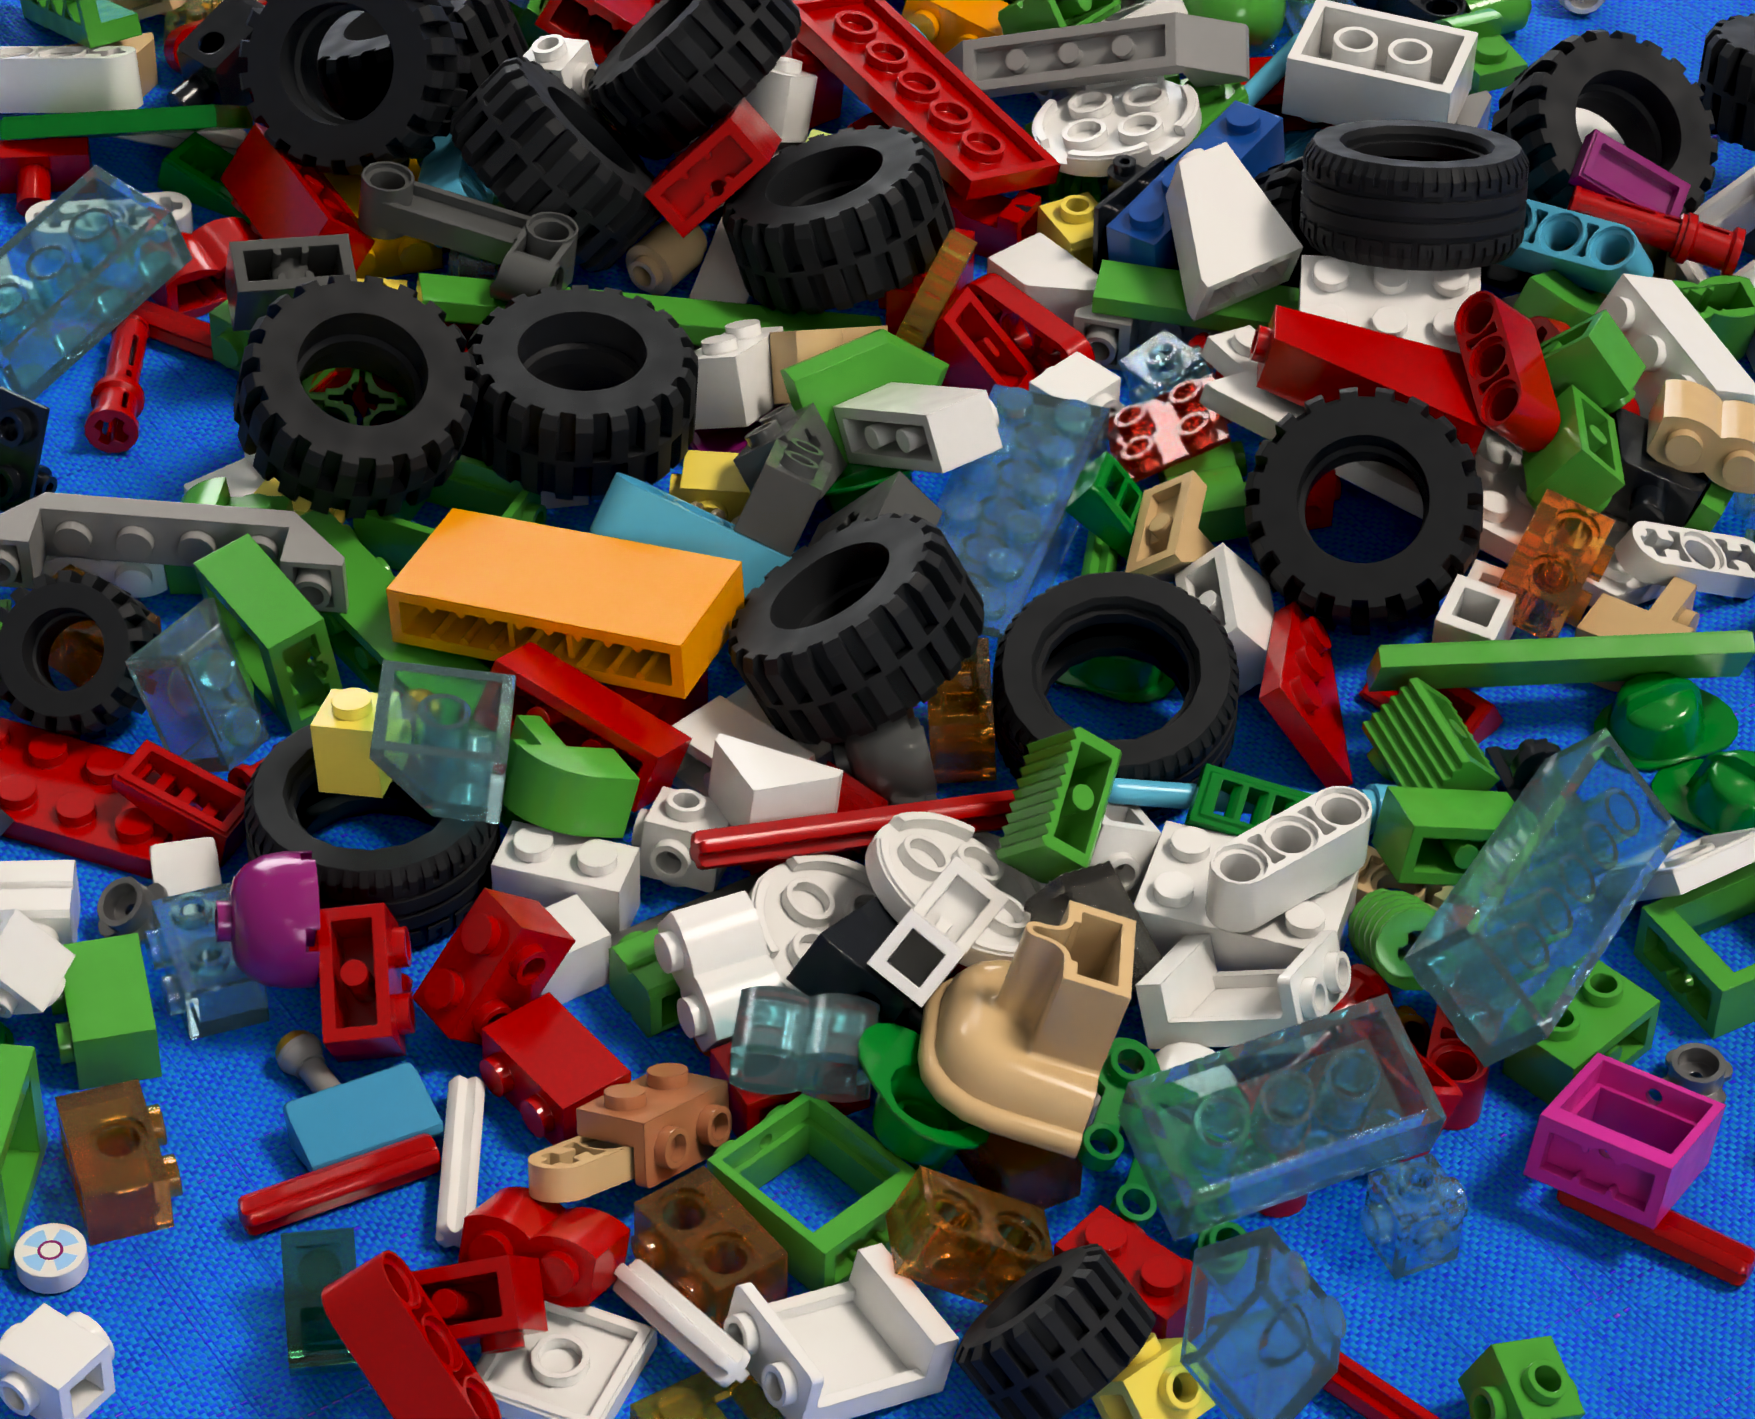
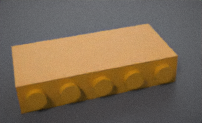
M457 508L450 510L386 588L393 642L489 661H495V659L532 642L598 682L686 699L728 640L729 630H732V619L737 610L744 608L745 599L742 561Z

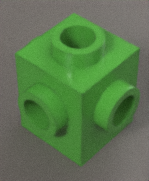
M1552 1336L1491 1344L1458 1379L1469 1405L1471 1419H1581L1586 1414L1579 1400L1577 1387L1567 1373Z

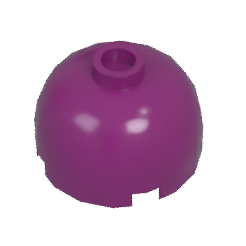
M282 851L257 857L246 863L233 877L228 901H215L216 942H229L236 966L248 978L265 986L289 989L315 988L317 984L320 951H309V947H314L316 930H320L318 876L315 859H312V851Z

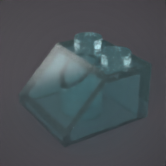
M214 597L202 600L125 661L164 749L208 772L231 771L270 739L264 708Z
M383 660L369 759L433 817L500 824L516 675Z
M1271 1225L1195 1249L1180 1362L1228 1419H1294L1338 1371L1341 1338L1346 1334V1320L1339 1302L1333 1296H1327L1309 1274L1301 1255L1297 1251H1291Z

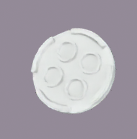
M1164 75L1084 85L1081 90L1064 97L1058 102L1049 99L1034 117L1032 134L1033 139L1038 142V145H1041L1061 164L1059 172L1083 177H1106L1108 167L1113 164V159L1119 155L1134 157L1136 164L1142 167L1148 166L1159 156L1164 157L1165 160L1173 157L1188 146L1196 137L1202 124V115L1195 89L1191 85L1189 86V84L1182 86L1164 80Z
M905 812L894 815L891 821L876 833L868 845L865 854V867L869 882L877 898L898 923L917 904L956 855L1010 899L958 964L969 967L979 961H1012L1028 922L1036 921L1053 925L1048 901L1038 882L998 860L996 853L992 849L972 837L975 827L952 817L931 812Z
M830 854L792 856L786 862L774 866L759 877L748 896L759 917L768 955L778 971L787 999L811 1014L823 1008L793 986L786 979L820 933L876 897V894L869 882L866 867L858 862Z

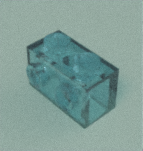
M230 882L151 901L154 929L144 931V942L152 970L164 968L166 976L160 977V984L167 1012L170 1017L181 1015L190 1040L269 1021L266 986L248 978L236 966L229 942H216L215 901H228L231 888Z

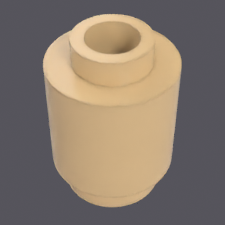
M663 220L628 250L625 262L631 281L639 289L652 295L661 296L668 293L702 263L704 253L707 250L706 236L698 225L682 238L667 220Z

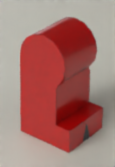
M949 185L945 189L953 212L955 228L975 231L974 254L988 259V257L1037 234L1038 206L1041 205V196L1021 190L1013 200L998 194L986 196L978 200H965L954 191L952 186Z

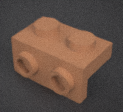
M680 1063L652 1065L647 1068L645 1075L629 1083L609 1086L604 1090L603 1096L576 1108L577 1135L633 1147L635 1183L637 1186L652 1188L708 1159L719 1146L730 1140L732 1114L729 1110L728 1081L688 1073V1067Z

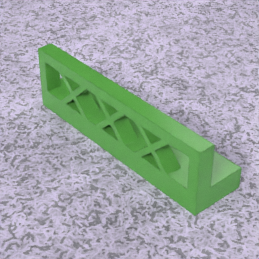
M20 0L25 18L89 49L142 35L138 13L109 0Z

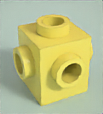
M1150 1333L1144 1346L1130 1364L1108 1385L1091 1397L1102 1419H1197L1220 1403L1210 1382L1209 1366L1203 1355L1192 1346L1189 1338L1157 1339L1155 1333Z

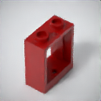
M743 97L723 119L720 118L706 133L698 137L663 168L644 195L684 238L770 162L782 139Z

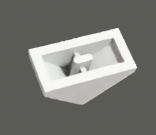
M719 733L714 742L708 795L731 826L837 813L844 770Z

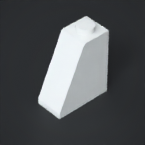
M1227 142L1205 151L1202 148H1198L1185 154L1175 165V172L1166 193V202L1187 312L1193 321H1196L1289 281L1303 246Z

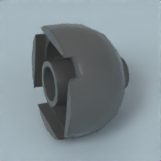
M913 707L908 709V714L893 723L889 720L877 726V731L862 737L854 734L848 736L845 742L831 744L835 765L888 800V806L938 799L936 793H938L924 727L920 725L918 717H915Z

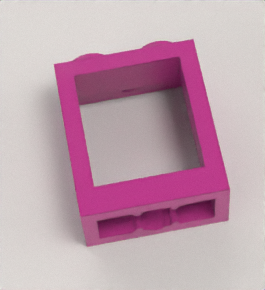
M1597 1052L1540 1114L1523 1175L1654 1230L1708 1165L1726 1104ZM1656 1089L1662 1095V1101L1653 1100L1650 1097L1649 1090Z

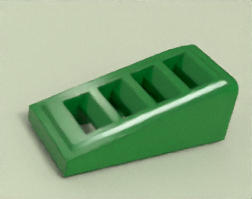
M194 132L162 159L157 182L158 188L163 191L183 194L193 204L228 217L243 218L249 225L251 223L247 216L233 207L231 204L233 196L220 180L234 155Z
M1105 451L1080 472L1064 510L1128 561L1143 492L1122 465L1110 453Z
M1206 763L1201 769L1185 825L1239 836L1268 820L1271 813L1277 815L1313 794ZM1220 790L1230 794L1224 816L1213 813ZM1245 802L1254 805L1249 824L1240 821Z

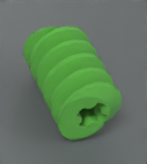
M1380 888L1366 894L1354 906L1348 920V939L1354 953L1389 984L1403 990L1422 991L1439 984L1451 972L1456 962L1458 939L1453 926L1442 914L1431 908L1417 896L1405 891H1392Z

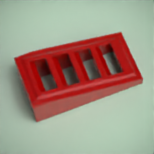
M147 739L112 778L111 787L180 841L213 837L216 842L220 868L226 864L246 840L244 816L246 791ZM153 770L161 775L154 785L144 781ZM174 787L181 791L177 798L169 794ZM197 803L203 809L199 810L195 808L194 805Z

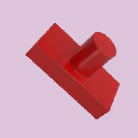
M88 137L0 140V194L16 193V209L20 215L25 217L26 211L32 205L51 200V192L93 190V167Z

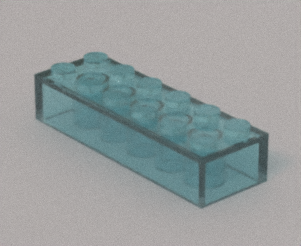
M994 384L989 394V399L995 405L999 415L998 432L1003 448L953 469L936 505L943 512L937 527L942 531L980 593L984 602L985 612L983 632L981 636H978L977 648L971 657L963 659L961 662L962 669L952 680L992 689L993 683L992 677L996 650L998 649L999 641L1005 635L1008 624L1012 623L1013 617L1017 613L1022 612V608L1028 602L1033 601L1034 597L1045 593V590L1052 587L1080 522L1068 514L1065 508L1082 470L1103 452L1107 451L1110 408L1087 404L1080 400H1068L1035 393L1020 387H1007Z
M1606 728L1545 759L1403 958L1411 968L1417 983L1425 991L1429 992L1453 1024L1459 1039L1471 1048L1484 1067H1488L1549 1037L1682 833V830Z

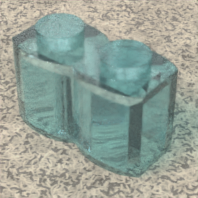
M770 985L741 989L731 1045L729 1083L743 1090L760 1094L780 1095L800 1091L816 1099L839 1103L859 1102L869 1099L871 1083L858 1060L857 1043L866 1028L879 1023L880 1005L869 999L850 994L829 993L810 997L790 988Z

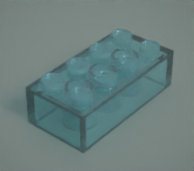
M95 165L0 247V386L30 400H34L193 259L170 210Z
M1388 994L1128 1082L1117 1115L1149 1188L1156 1197L1158 1208L1173 1241L1427 1152L1432 1149L1447 1118Z

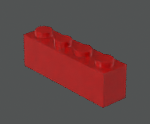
M254 123L220 178L233 196L231 201L233 207L249 218L251 221L250 229L261 239L349 234L355 272H357L374 245L375 240L359 229L358 218L325 175L318 172L317 167H303L288 158L289 149H275L264 137V133L268 128Z

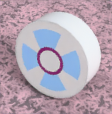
M47 1223L36 1226L19 1238L14 1249L16 1271L20 1282L28 1289L37 1293L56 1294L67 1291L83 1280L89 1268L87 1245L84 1236L77 1229L66 1224Z

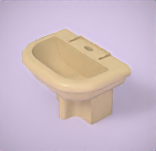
M1070 900L1059 926L1036 921L1027 923L1012 961H979L965 968L953 978L943 982L924 1005L917 1055L921 1080L934 1099L960 1120L987 1132L1075 1159L1094 1104L1100 1072L1131 1000L1136 921Z

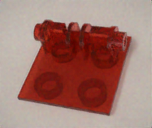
M1214 373L1199 379L1185 380L1165 394L1144 403L1130 404L1122 408L1116 415L1104 420L1111 455L1122 465L1135 483L1231 441L1227 424L1233 421L1204 407L1199 402L1206 382L1216 380Z

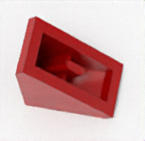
M968 286L957 293L935 322L934 357L949 364L941 386L987 390L989 399L997 409L1007 412L1015 409L1029 391V382L1040 374Z

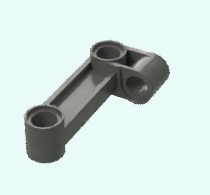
M375 162L363 169L360 185L358 226L364 234L382 240L397 239L406 235L499 264L501 267L497 279L490 285V296L507 303L510 299L525 294L527 297L535 296L538 290L555 286L557 291L565 290L572 283L579 228L571 217L557 212H540L528 216L414 181L413 172L408 167L395 162Z

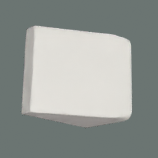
M202 837L150 846L149 856L152 882L164 886L168 893L166 904L159 909V924L167 925L214 918L215 901H224L217 847L214 838Z

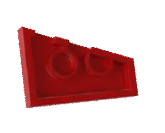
M1293 601L1274 612L1259 700L1326 788L1331 786L1348 787L1353 784L1330 649L1331 640L1323 624L1315 616L1308 618L1296 601Z

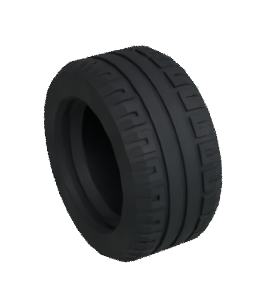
M1369 120L1327 127L1317 132L1304 149L1299 226L1310 246L1325 255L1356 264L1389 269L1417 271L1462 270L1502 262L1512 256L1523 241L1529 160L1517 141L1505 135L1477 127L1436 121Z
M1116 571L1081 575L1072 580L1060 582L1059 585L1052 586L1045 590V593L1034 597L1033 601L1028 602L1022 608V612L1017 613L1013 617L1012 623L1008 624L1005 635L1002 636L998 643L993 666L992 707L995 740L1000 754L1003 755V761L1006 767L1010 768V773L1015 779L1022 777L1020 768L1026 765L1023 756L1030 754L1027 744L1074 729L1055 714L1046 696L1051 685L1070 667L1095 657L1127 656L1154 665L1174 681L1184 698L1181 710L1162 728L1136 739L1104 740L1122 752L1115 778L1197 784L1201 769L1206 763L1223 768L1234 742L1239 696V669L1234 646L1231 640L1228 639L1225 628L1220 625L1219 619L1211 614L1210 609L1206 605L1201 604L1200 600L1196 597L1188 595V592L1184 589L1152 576ZM1139 806L1150 820L1158 818V815L1164 816L1172 813V810H1178L1175 808Z
M397 712L398 722H404L407 728V746L403 761L383 798L325 793L318 790L310 725L298 729L277 744L252 774L250 784L246 789L244 816L248 862L261 855L270 853L312 851V859H315L317 867L320 909L384 902L398 922L399 927L407 926L411 949L424 946L448 935L456 929L484 888L492 889L491 864L500 847L497 786L485 759L470 743L442 724L414 714ZM373 813L409 816L434 827L432 831L406 844L375 850L336 847L312 837L315 832L341 819Z

